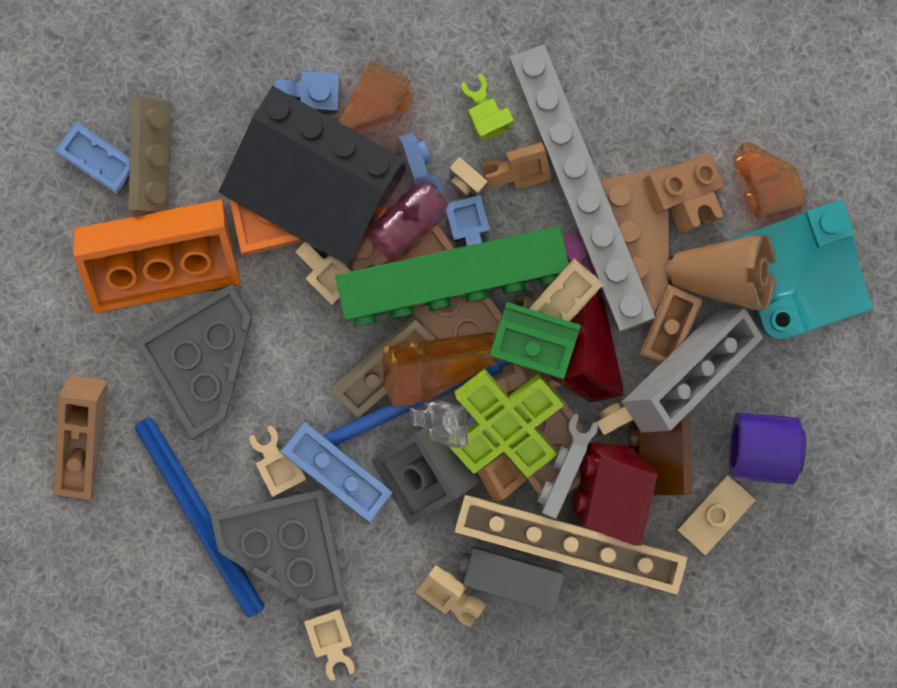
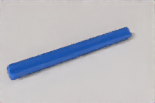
M150 417L142 420L135 426L136 433L244 615L249 618L264 609V604L242 567L218 552L210 513L156 422Z

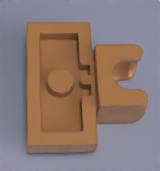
M711 153L650 174L643 179L657 213L674 208L670 212L681 234H685L700 226V222L703 225H709L723 216L714 192L725 186Z

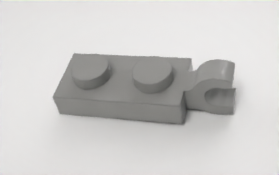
M574 414L568 422V431L572 441L568 448L561 446L552 467L558 469L553 483L545 482L537 502L543 504L540 512L555 519L560 512L585 455L588 443L598 430V424L592 422L588 432H578L576 423L579 415Z

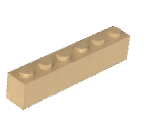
M464 494L454 532L677 595L688 557L676 552L644 543L641 546H634L583 526L469 494Z

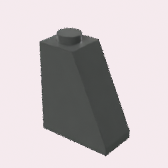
M472 546L471 554L463 552L458 574L464 576L463 585L552 613H555L564 579V574L559 569Z

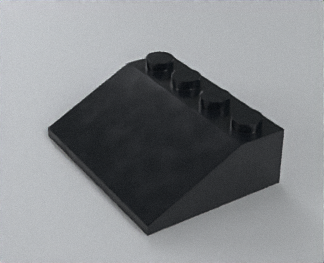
M272 85L254 114L218 192L349 267L404 176L406 168L404 159Z

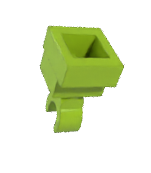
M479 74L480 90L476 92L470 91L465 82L461 83V90L465 98L473 101L475 107L468 110V117L481 144L514 128V119L508 107L499 110L494 98L489 100L486 93V78Z

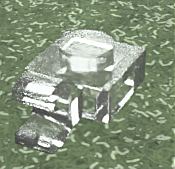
M438 399L434 402L423 403L424 410L409 409L410 424L428 428L430 440L456 449L468 444L465 407Z

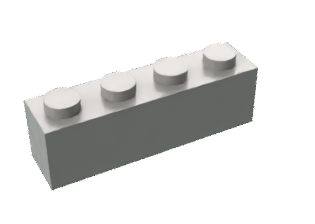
M743 307L715 311L622 401L641 432L671 431L763 339L747 310Z

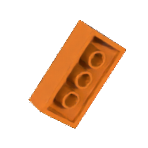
M222 199L74 228L73 257L94 313L225 288L230 284L234 286L241 284L230 225Z

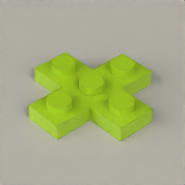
M483 369L455 391L456 399L476 421L450 440L449 445L450 449L473 474L505 452L528 478L557 456L556 449L539 431L537 426L562 408L564 403L562 398L540 373H537L509 396L486 369Z

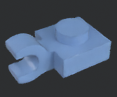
M302 71L301 82L275 80L276 88L301 100V102L317 111L338 112L339 73Z
M413 132L399 136L413 178V190L419 201L424 200L422 188L426 184H433L438 195L443 194V186L439 178L427 172L425 164L431 162V158L425 141L417 142Z
M481 195L444 204L453 242L465 240L466 246L482 243L480 235L490 233V228Z

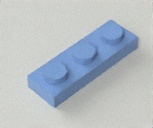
M305 422L301 423L279 451L367 522H371L393 493Z

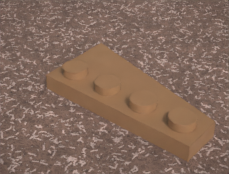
M670 165L600 181L654 315L668 286L666 268L669 261V209L657 213L643 179L650 174L669 168Z

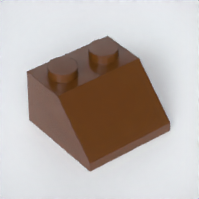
M684 417L671 431L641 432L636 423L635 426L629 427V446L636 449V452L658 473L653 495H692L690 417Z

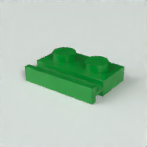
M506 302L489 356L564 380L581 325Z

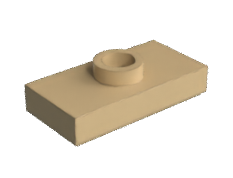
M574 258L529 309L570 322L603 286V283Z
M726 474L676 530L706 556L756 500Z

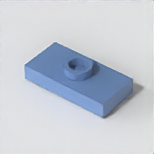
M78 122L73 124L55 150V153L117 195L121 193L129 181L130 157Z

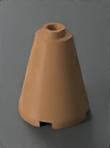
M756 234L676 252L673 259H670L667 263V279L669 282H672L673 287L691 294L755 311L767 309L772 300L775 286V276H769V263H775L773 243L769 236Z

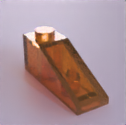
M494 331L383 347L384 387L392 406H410L417 402L430 401L499 361V359L489 356L496 336Z

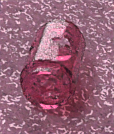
M422 181L419 185H412L392 207L373 223V230L369 233V237L373 244L391 260H397L400 256L405 257L421 241V238L428 234L445 217L444 211L448 208V204L442 194L431 184Z

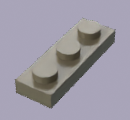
M144 97L132 98L128 211L150 214L168 210L171 103Z
M414 314L332 387V394L359 418L440 347V339Z

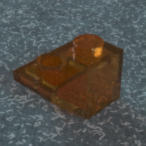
M750 141L742 143L736 149L738 155L734 156L735 169L739 177H745L748 191L744 192L745 203L750 213L755 212L757 220L795 210L807 204L795 166Z

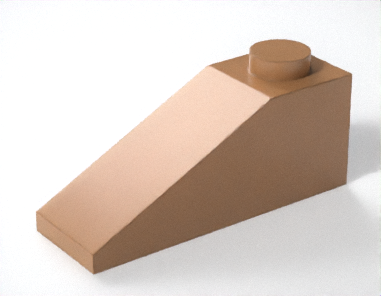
M70 375L58 395L53 495L91 500L106 415L108 381Z

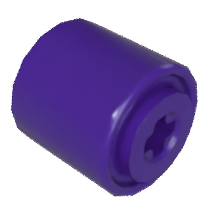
M736 413L731 429L729 451L731 479L794 485L803 470L806 455V435L804 429H802L800 419L798 417Z

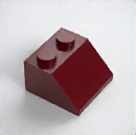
M589 442L586 454L579 466L581 475L579 487L572 495L571 505L573 513L586 528L634 546H641L658 473L631 446Z

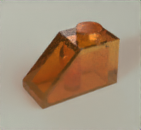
M370 60L339 123L355 132H360L395 120L399 111L404 114L407 112L413 100L414 93L410 92L411 80Z

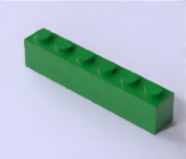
M556 226L335 275L345 321H354L355 327H361L377 323L376 316L391 313L392 319L414 315L413 308L428 305L429 311L450 307V300L465 297L466 303L487 299L489 298L488 291L503 289L504 295L526 290L525 283L539 280L541 286H548L569 263L561 228Z

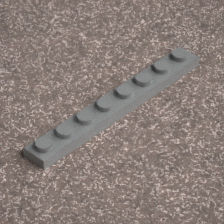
M545 44L511 56L510 63L594 273L603 283L601 290L618 332L622 333L655 320L656 317Z

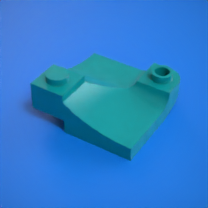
M843 199L729 239L734 240L759 234L769 236L773 243L775 263H769V276H775L773 297L767 309L753 310L759 327L764 334L772 339L783 340L873 309L854 242L855 233ZM778 313H782L787 317L785 327H780L776 324L775 318Z

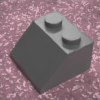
M445 417L435 421L371 460L387 488L393 492L392 496L409 525L454 501L482 483L478 473L473 474L450 449L449 441L456 436Z

